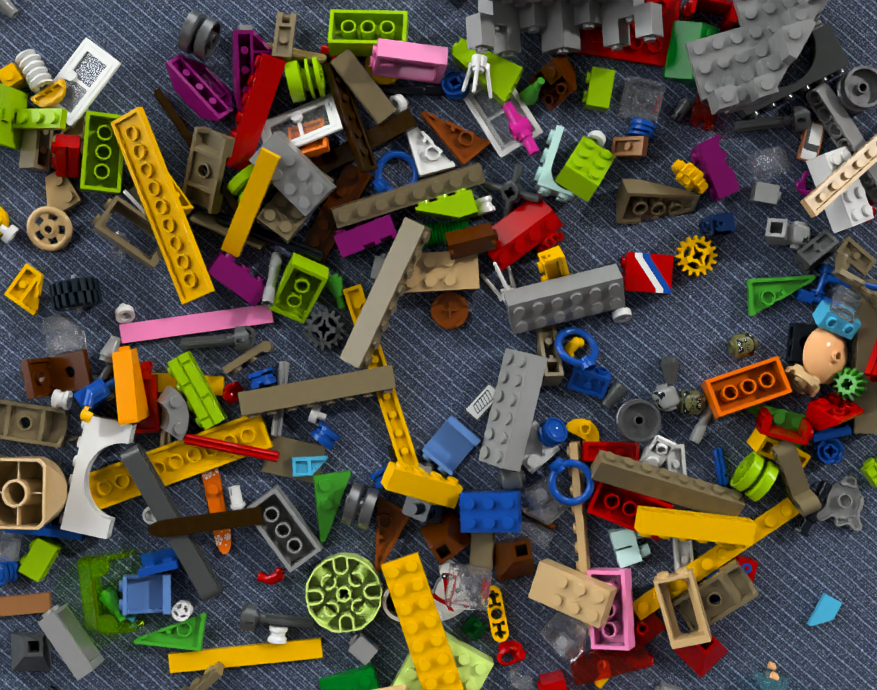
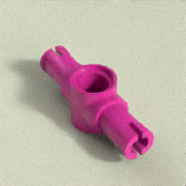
M511 101L506 102L502 105V109L509 119L508 128L513 138L523 143L530 156L537 154L540 149L532 137L533 128L526 116L519 115Z

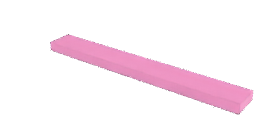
M256 305L255 307H241L120 324L121 342L124 344L231 329L236 326L274 323L273 311L269 310V307Z

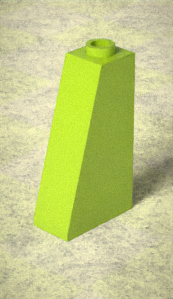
M460 38L458 43L455 42L451 49L453 61L466 73L469 62L472 61V55L482 54L487 56V63L490 64L492 97L501 105L508 102L523 74V67L490 51L487 53H476V50L468 49L467 40ZM484 71L483 74L478 75L477 83L488 93ZM471 72V75H470V77H471L472 79L474 78V73H473V72Z

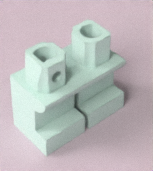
M625 527L608 530L616 561L620 568L641 562L643 557L651 554L647 543L637 544L636 539L643 538L639 533Z

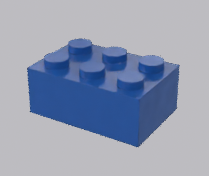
M521 490L463 491L459 493L461 533L520 532L522 530Z

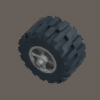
M71 275V279L58 281L49 286L52 307L56 311L77 310V313H81V309L93 307L103 302L99 279L95 277L75 278V275Z

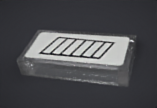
M488 381L463 409L476 422L491 408L496 387Z

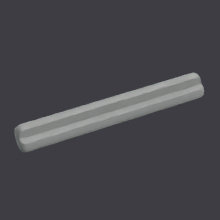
M287 361L279 362L277 385L287 384L290 363ZM284 408L278 409V413L273 414L271 436H281Z

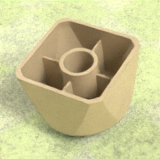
M0 457V529L40 530L59 515L66 503L67 481L64 473L55 462L46 457Z

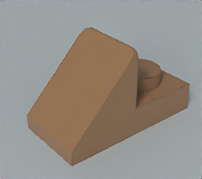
M613 137L611 154L618 158L632 160L646 157L649 137Z

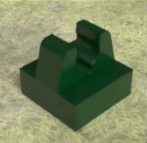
M471 614L460 630L474 641H477L486 629L487 624Z

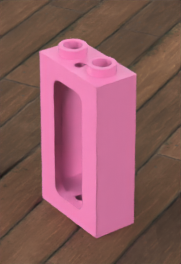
M378 38L377 45H373L369 67L372 68V75L440 84L447 67L448 47Z

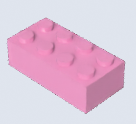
M591 568L587 570V575L618 588L606 625L599 629L590 625L591 649L629 651L635 647L631 568Z

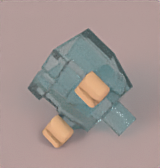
M771 661L767 665V670L764 669L762 673L755 671L753 678L759 681V686L763 690H786L789 685L786 675L782 673L779 675L774 672L777 667Z

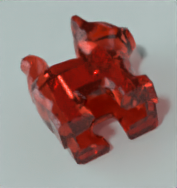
M698 93V97L695 99L691 109L689 126L697 128L699 121H702V130L710 132L714 128L713 123L717 118V114L712 115L710 107L701 103L702 101Z

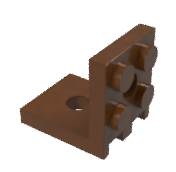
M87 349L52 357L20 361L28 400L52 396L55 389H60L62 392L78 391L93 383ZM70 367H72L75 371L73 377H71L68 372Z

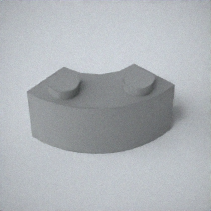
M167 385L156 400L163 410V421L160 428L179 441H182L189 423L188 408L181 394L173 387Z

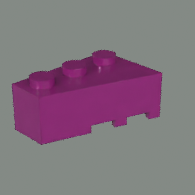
M719 134L690 150V159L703 172V178L709 186L707 193L715 202L740 190L732 167L729 168L725 160L727 153L725 150L721 151L718 141L721 140Z
M389 214L384 217L383 215L373 217L372 221L366 224L364 220L353 224L355 228L348 231L346 227L335 231L337 235L333 236L339 254L343 258L396 237L397 232Z
M218 250L206 266L208 273L255 307L263 297L267 282L258 275L256 278L251 275V270L243 264L240 266L234 262L236 259L226 252L224 254Z

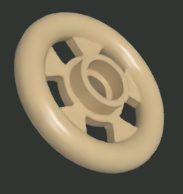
M53 206L39 207L31 213L27 220V234L32 243L42 250H61L68 245L72 238L73 227L71 220L59 208ZM50 214L56 215L57 220L49 219ZM38 217L44 220L40 226L35 223ZM47 226H50V227H51V229H52L51 232H48V231L46 230V227H47ZM59 226L65 227V234L59 233ZM38 231L44 236L41 240L36 235ZM56 237L58 242L51 244L49 239Z

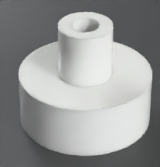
M396 94L389 98V101L396 109L393 114L397 115L407 109L409 101L401 94Z
M599 130L589 132L586 137L602 148L606 142L605 135Z
M2 224L0 226V232L3 234L1 240L8 244L15 237L19 228L13 224L7 228Z
M125 303L120 304L114 311L115 318L119 323H129L135 318L133 307Z
M626 307L616 309L612 312L613 321L615 323L629 321L632 318L631 309Z
M318 404L312 407L308 422L313 424L317 422V419L325 421L327 414L320 412L322 406Z

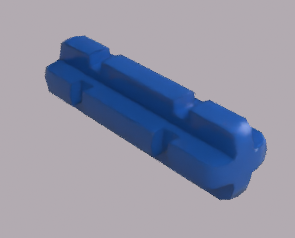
M715 448L712 452L713 457H715L716 475H718L717 483L721 486L727 485L729 480L728 476H726V461L723 458L725 456L724 449Z

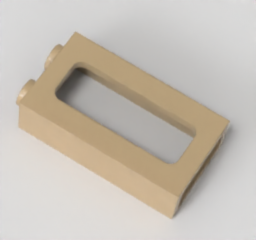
M681 567L676 569V572L668 573V571H662L657 573V576H654L653 583L672 649L711 642L712 635L693 568ZM680 579L686 581L699 627L698 631L680 632L667 586L668 582Z

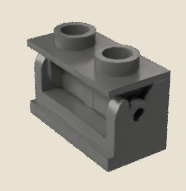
M825 229L796 252L794 262L806 274H809L835 253V247L840 241Z

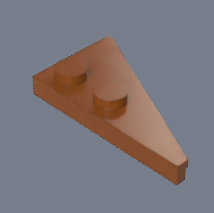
M423 111L420 114L462 166L466 165L491 144L489 139L485 140L474 135L475 133L466 131L452 122H445L432 113Z
M380 495L377 501L375 568L378 573L381 569V564L386 561L409 519V516L402 513V507Z

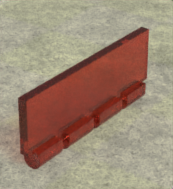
M635 637V647L629 651L608 650V653H605L604 649L588 650L590 658H587L585 651L572 654L573 662L570 663L576 686L651 667L645 644L640 643L639 637Z

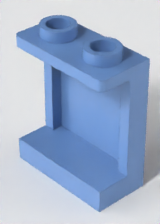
M171 572L156 573L139 577V574H124L123 580H119V592L123 591V599H119V611H123V616H127V614L162 612L163 614H171Z

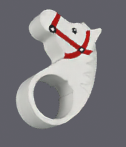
M448 560L439 565L440 577L436 580L431 592L441 621L450 619L464 610H476V604L470 601L469 590H466L460 583L459 570L456 563ZM386 585L382 594L383 609L387 616L400 622L397 613L392 611L386 603L387 596L390 593Z

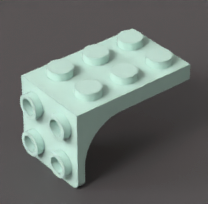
M557 125L555 130L551 129L546 144L549 146L542 153L540 162L543 165L542 167L539 166L536 171L534 180L537 183L534 190L538 191V194L541 196L549 197V195L556 197L557 201L567 203V201H571L575 197V194L559 187L553 180L551 173L552 164L564 127Z

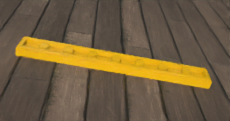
M318 637L289 640L285 644L269 642L202 649V651L170 652L168 654L170 673L206 670L210 665L214 666L219 661L224 665V668L323 658L322 639Z

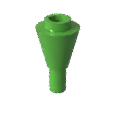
M539 77L535 83L522 89L519 94L521 101L526 105H534L545 80Z
M337 273L329 275L326 286L336 299L338 309H343L346 306L342 296V276H338Z
M110 587L101 592L99 600L112 613L114 612L119 623L126 620L123 612L119 611L117 590H112Z

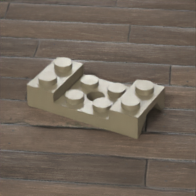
M202 126L194 128L182 192L191 204L208 209L207 213H220L224 195L220 193L226 159L232 157L235 138ZM204 165L207 168V175L203 172Z
M322 172L332 183H334V180L331 177ZM278 190L272 200L265 205L256 217V221L274 231L288 244L309 215L305 217Z
M0 398V439L58 448L65 447L71 409L64 410L62 407L55 409L51 406ZM24 417L30 420L28 428L22 426V419Z
M736 559L719 568V572L698 584L709 626L759 596L758 589ZM685 590L671 600L673 608L678 610L691 632L698 631L699 627L689 591ZM713 594L720 597V600L716 603L709 600V597Z

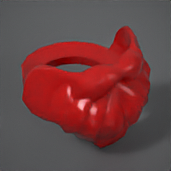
M511 640L501 642L498 645L500 652L497 654V660L501 665L510 666L525 659L526 652L523 650L521 643ZM509 652L515 658L510 662L501 660Z

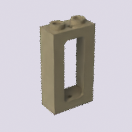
M117 195L113 199L109 198L103 206L106 210L102 215L98 213L92 221L94 226L91 230L152 270L163 256L159 245L153 254L148 256L106 227V222L111 215L117 212L156 239L148 217Z

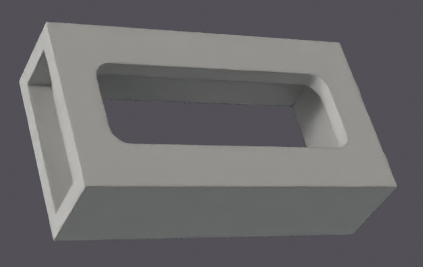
M66 603L61 607L57 604L41 615L43 619L38 622V625L77 681L93 671L105 660Z

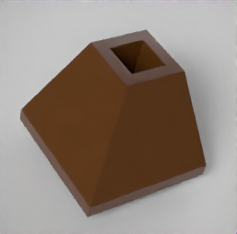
M559 55L551 59L528 80L530 85L535 83L539 77L545 80L538 96L550 112L577 90L575 68L565 55Z
M452 508L444 513L440 524L428 523L420 528L424 539L440 565L457 555L471 543L469 534L461 533L460 520Z
M528 536L494 542L493 561L497 581L535 574Z

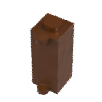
M490 222L445 233L447 249L451 260L495 250L497 247L496 241L499 240L497 231L492 229Z

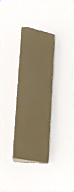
M349 48L330 62L378 125L396 111L395 107Z
M197 210L189 219L190 222L224 236H226L229 227L217 223L216 216L201 210ZM248 235L245 244L263 251L267 242Z
M495 532L471 533L470 568L493 569Z

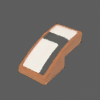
M811 121V126L801 133L800 139L802 140L795 158L808 161L819 155L825 130L823 124Z

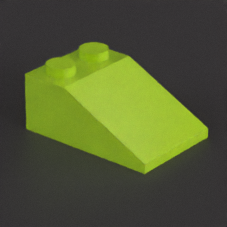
M293 253L276 289L273 306L268 309L304 324L328 280L329 268Z

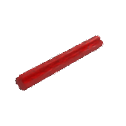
M186 434L184 443L187 445L271 462H278L280 453L277 451L193 434Z

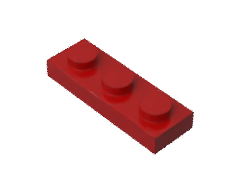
M582 441V460L594 461L599 450L639 461L640 442Z

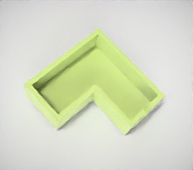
M445 631L464 689L480 690L494 665L493 658ZM409 651L390 686L406 684L408 690H423Z

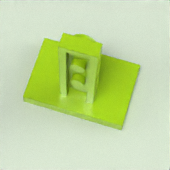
M0 83V146L20 150L22 130H65L68 110L62 108L27 109L28 93Z

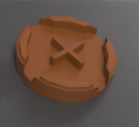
M443 292L432 302V318L442 328H458L468 317V303L457 292Z

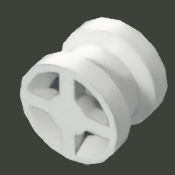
M491 195L475 200L478 216L496 211L495 206L491 203Z
M55 389L51 397V407L55 409L62 407L64 410H69L73 401L72 391L62 392L60 389Z
M187 599L179 600L172 607V617L177 621H185L193 613V604Z
M269 625L270 635L267 641L273 644H285L287 642L285 634L288 631V627Z

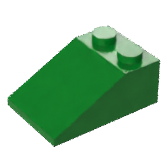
M373 662L318 678L321 690H372L381 688Z

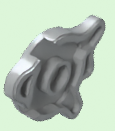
M847 475L841 481L832 484L833 487L828 493L822 509L817 513L816 518L818 521H824L834 517L833 523L835 526L849 525L852 530L857 532L862 529L860 512L863 509L864 496H862L859 490L857 479L854 476Z

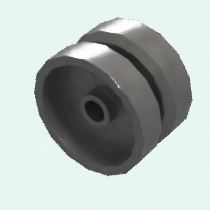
M192 10L185 19L178 40L179 50L187 54L194 52L197 58L204 61L208 60L213 54L220 37V20L213 17L206 19L203 13Z
M858 66L837 79L833 91L847 113L857 114L877 104V70L873 67Z
M629 399L618 407L615 414V425L625 438L635 442H645L652 439L659 432L661 415L658 408L651 402L643 399ZM637 417L641 420L640 423H636Z
M354 482L343 507L344 512L341 523L351 525L355 516L359 515L356 524L357 528L367 531L380 490L370 487L364 498L362 497L364 485Z

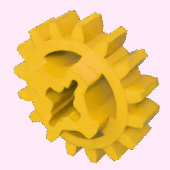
M678 159L671 166V170L675 172L676 181L685 187L686 190L691 191L693 189L696 193L703 194L709 187L703 178V172L691 162L686 164L683 160L680 161Z
M694 235L693 240L687 237L686 242L681 241L680 245L682 248H676L679 255L674 256V258L679 259L676 265H682L680 271L684 272L687 270V276H691L694 273L695 277H699L700 273L706 275V270L712 271L713 268L710 265L717 263L713 258L718 256V254L713 253L716 246H710L712 241L705 242V236L698 239V235ZM697 244L702 245L704 249L699 248ZM686 248H687V251H688V252H687L686 257H684V252H685V250H686ZM698 253L699 257L697 259H693V255ZM706 255H708L707 263H705V261H704L705 258H706ZM687 264H693L697 269L691 268Z

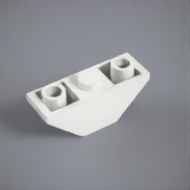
M655 435L644 446L639 456V462L648 463L660 468L676 443L660 435Z

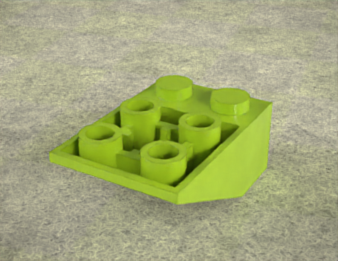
M466 188L456 190L455 195H440L433 202H429V200L419 202L418 206L415 207L417 215L459 222L475 217L478 214L471 189L466 190Z

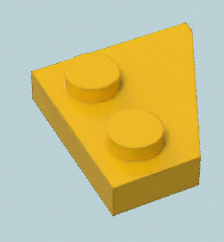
M26 263L4 295L33 316H37L44 274Z

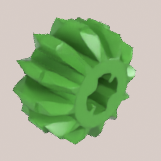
M845 368L844 372H837L839 378L835 377L833 379L837 382V385H834L833 388L839 389L836 395H842L843 400L850 398L851 401L856 400L857 397H863L862 391L868 390L863 386V384L868 383V380H862L865 375L864 373H858L856 368L852 370Z

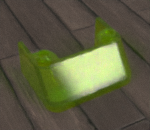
M135 548L86 554L78 560L77 568L84 624L89 631L110 635L134 632L144 625V620L134 621L133 623H117L114 616L105 615L104 604L99 600L101 597L100 593L102 592L100 577L108 573L110 569L109 560L127 558L135 553Z

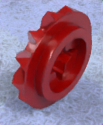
M554 232L546 237L538 245L537 251L540 253L556 247L564 239L563 233Z

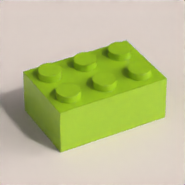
M583 136L555 179V182L588 202L616 156L611 154L609 150L597 145L593 140Z

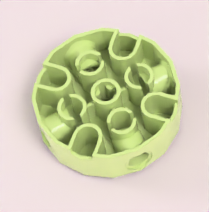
M340 552L327 556L315 566L306 583L305 599L309 614L320 626L331 632L348 633L363 629L374 620L382 603L383 583L375 566L370 560L357 553ZM345 589L348 590V593H347V594H346V593H345L344 595L341 594L342 590H343V591H344Z

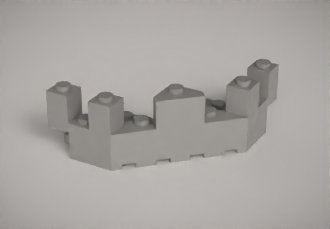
M478 0V13L466 17L468 49L476 50V53H487L488 49L494 48V54L501 55L505 59L513 58L514 54L521 53L520 33L528 32L529 34H535L540 32L542 54L557 53V55H566L571 52L581 51L580 29L592 30L594 28H602L603 47L609 48L613 52L622 51L623 47L631 45L629 24L635 23V36L637 39L644 40L645 43L655 42L656 38L664 36L662 5L654 2L644 3V0Z
M733 0L740 24L739 28L685 44L700 100H708L712 115L725 112L726 115L763 104L779 92L778 85L789 65L798 58L816 25L814 19L825 0Z

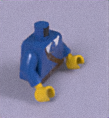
M100 378L73 394L83 409L80 414L82 421L89 423L94 414H99L101 407L115 398L112 394L115 391L114 378L106 383Z

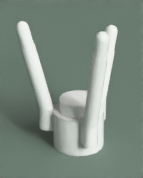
M482 54L472 55V61L469 62L468 71L461 89L462 92L465 91L471 72H473L472 92L475 93L478 75L483 74L485 71L489 99H492L490 64L487 63V56Z
M493 262L494 268L504 287L500 289L501 293L483 273L480 276L497 295L499 301L503 300L505 303L503 291L516 288L511 267H507L511 285H507L497 263Z

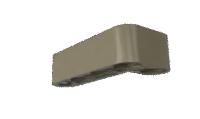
M785 440L772 446L771 451L776 465L779 467V474L786 494L796 510L805 517L822 509L818 497L809 487L794 443Z

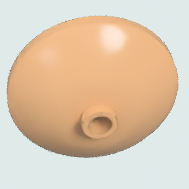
M819 327L809 335L805 342L803 364L808 374L814 375L821 380L820 384L833 383L835 377L839 378L837 372L844 371L848 358L847 345L842 336Z

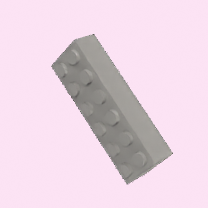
M617 264L503 291L508 320L513 335L625 307L623 277Z
M508 348L505 349L480 450L479 461L502 469L520 472L548 358Z

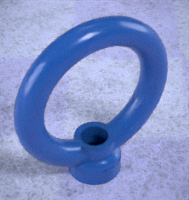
M394 150L385 153L379 158L376 163L378 170L374 172L375 180L371 182L377 193L393 189L388 186L382 177L383 166L393 158L404 159L410 164L412 179L409 183L419 181L414 158L410 154Z
M575 327L565 328L557 334L555 349L562 360L572 366L580 367L583 373H588L596 368L595 361L598 357L599 348L592 335L583 329ZM568 335L582 337L590 345V356H584L581 359L571 357L563 348V339Z
M558 457L548 466L551 470L548 478V487L552 496L558 502L564 505L575 506L584 503L590 498L594 491L595 480L591 477V469L585 463L574 459L563 461L561 457ZM567 467L580 469L587 479L585 491L576 498L563 496L556 487L557 475Z

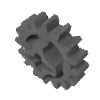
M325 308L324 313L320 309L317 310V315L311 313L312 319L306 318L309 325L304 326L305 329H308V332L304 335L310 336L308 343L314 341V347L317 348L321 345V350H324L325 346L332 349L333 343L338 346L337 340H343L344 338L341 336V333L346 332V330L341 329V326L345 325V322H339L342 318L341 315L335 317L336 311L333 310L329 314L327 308ZM322 317L320 323L313 325L318 318ZM330 318L336 322L337 327L332 326ZM324 324L330 328L325 335H323V331H320V327H324ZM313 332L318 333L320 336L319 340L314 337ZM336 334L334 339L327 342L330 335Z

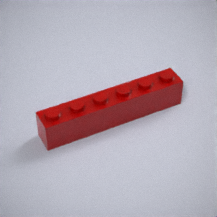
M261 52L260 56H256L254 61L255 72L250 74L247 85H249L248 92L243 94L241 104H243L241 112L238 111L235 117L237 125L235 130H231L229 135L235 138L232 157L226 159V166L242 171L251 164L249 159L255 154L286 61Z

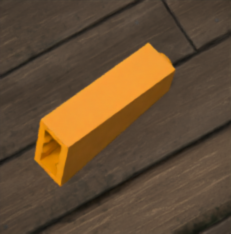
M130 346L118 347V351L112 353L118 422L119 425L140 422L150 415L137 348L130 349Z

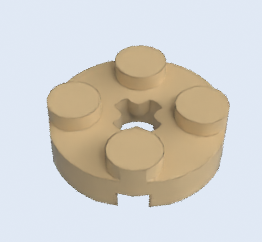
M799 364L788 366L784 370L790 387L802 395L805 392L809 393V397L816 396L820 390L819 385L821 383L818 377L805 372V369Z

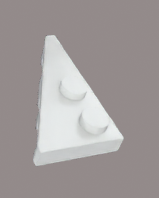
M416 127L406 133L419 178L455 168V163L443 154V151L434 144V141L424 131Z

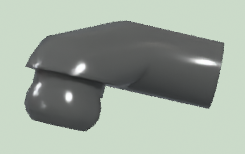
M106 363L99 376L96 374L92 375L93 382L102 378L105 383L114 371L113 365Z

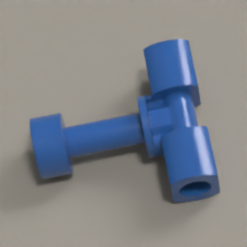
M820 264L818 272L821 273L817 288L812 289L811 292L805 289H798L795 300L816 305L825 300L837 305L838 301L826 297L827 293L824 292L827 275H833L832 272L835 267Z

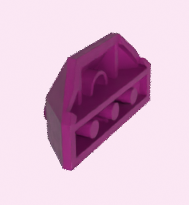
M233 30L231 46L232 76L237 110H242L243 104H241L243 94L248 92L249 85H247L249 76L255 72L254 61L256 56H260L261 52L272 56V48L254 30Z
M181 54L166 62L165 65L174 90L200 118L220 121L232 113L231 91L206 64L194 59L185 58Z

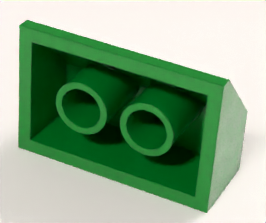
M674 21L663 78L696 88L685 44L718 34L719 28L703 22Z

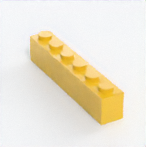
M638 505L634 528L643 537L656 535L667 540L670 537H674L685 542L692 539L704 544L711 541L722 546H726L729 543L736 547L745 548V545L753 546L757 523L747 517Z

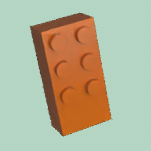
M779 356L716 376L701 383L714 420L792 393Z

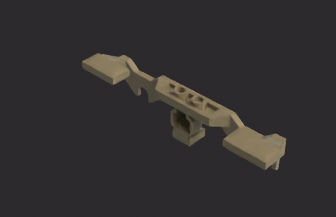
M846 236L834 251L836 253L835 269L832 274L851 286L877 312V291L869 290L864 286L866 284L864 280L847 271L849 266H851L860 275L866 276L877 260L853 239Z

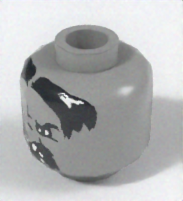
M793 221L792 224H789L787 245H790L789 249L799 250L810 242L811 228L807 226V223Z
M667 383L657 385V390L653 391L651 395L658 410H662V413L676 409V405L680 402L676 388L668 386Z

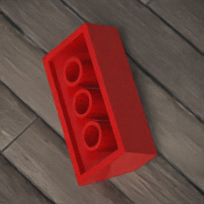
M542 197L539 203L526 200L492 226L493 230L496 229L499 240L496 241L497 247L495 250L485 253L492 262L497 263L502 272L564 225Z
M595 481L594 491L590 496L586 512L637 532L634 525L638 505L673 509L674 505L667 501ZM652 535L651 537H649L657 541H659L660 539L656 535Z

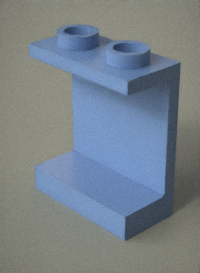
M450 415L422 448V452H424L422 456L430 463L434 461L438 464L437 469L444 475L447 473L452 475L457 466L474 446L479 444L481 439L453 415Z

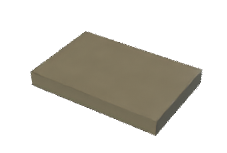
M270 434L273 447L267 450L277 451L280 453L278 462L264 460L262 472L314 483L313 475L320 474L322 466L312 476L293 477L292 457L324 456L326 447L284 436L274 437Z

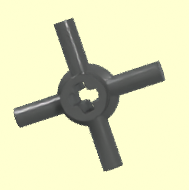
M515 163L512 180L507 181L504 185L491 181H486L485 188L501 192L503 199L506 201L503 217L512 212L514 203L519 202L521 199L536 203L540 202V195L524 191L522 184L519 182L523 167L521 163ZM513 188V191H515V195H512L513 193L510 192V189Z

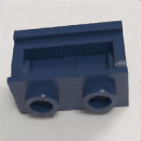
M733 212L709 215L701 219L699 223L700 233L706 238L711 235L722 234V236H726L736 232Z

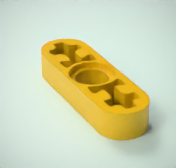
M491 585L490 591L494 590L495 593H498L495 596L496 604L490 607L489 604H493L492 598L488 597L485 599L491 633L495 641L504 642L509 637V630L502 594L497 586ZM500 609L502 616L498 619L491 616L492 610ZM492 623L501 624L502 631H506L503 633L502 637H499L498 634H495L496 632H498L497 624L492 625Z

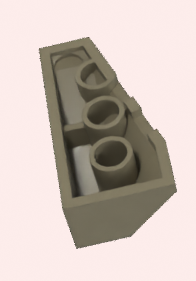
M621 179L616 194V222L619 224L641 223V220L648 218L656 220L659 219V216L666 214L674 216L692 212L700 195L699 193L640 179Z

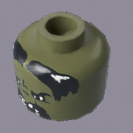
M749 332L734 334L731 340H728V349L730 354L734 355L737 359L751 357L755 354V349H758V341Z
M683 390L680 393V402L676 406L680 408V412L683 415H699L705 409V396L699 390Z

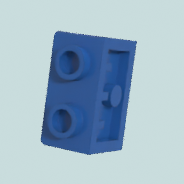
M573 366L567 382V388L603 399L611 380V372L599 366L588 373H583L580 367Z
M166 548L140 555L142 567L138 569L139 577L177 569L182 564L173 548Z

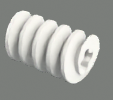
M28 49L19 53L15 60L30 90L38 93L53 84L54 80L47 73L48 69L44 67L45 63L41 60V56L35 54L34 49Z

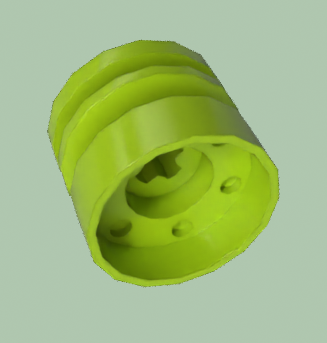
M317 56L312 57L313 66H310L308 59L304 58V68H300L297 60L286 62L284 67L293 103L306 101V91H310L313 99H316V89L319 90L320 97L326 96L325 76Z

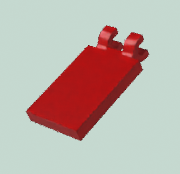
M152 361L140 362L150 416L140 422H136L135 433L161 432L160 404L156 401L159 397L157 374H151L153 369Z

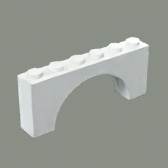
M96 414L93 415L89 423L82 421L81 428L83 432L77 441L79 450L78 454L74 456L72 463L74 471L68 480L70 489L69 493H67L65 510L60 515V529L103 539L111 537L115 517L107 515L95 504L89 488L90 471L95 459L107 447L117 443H133L136 423L119 425L118 419Z

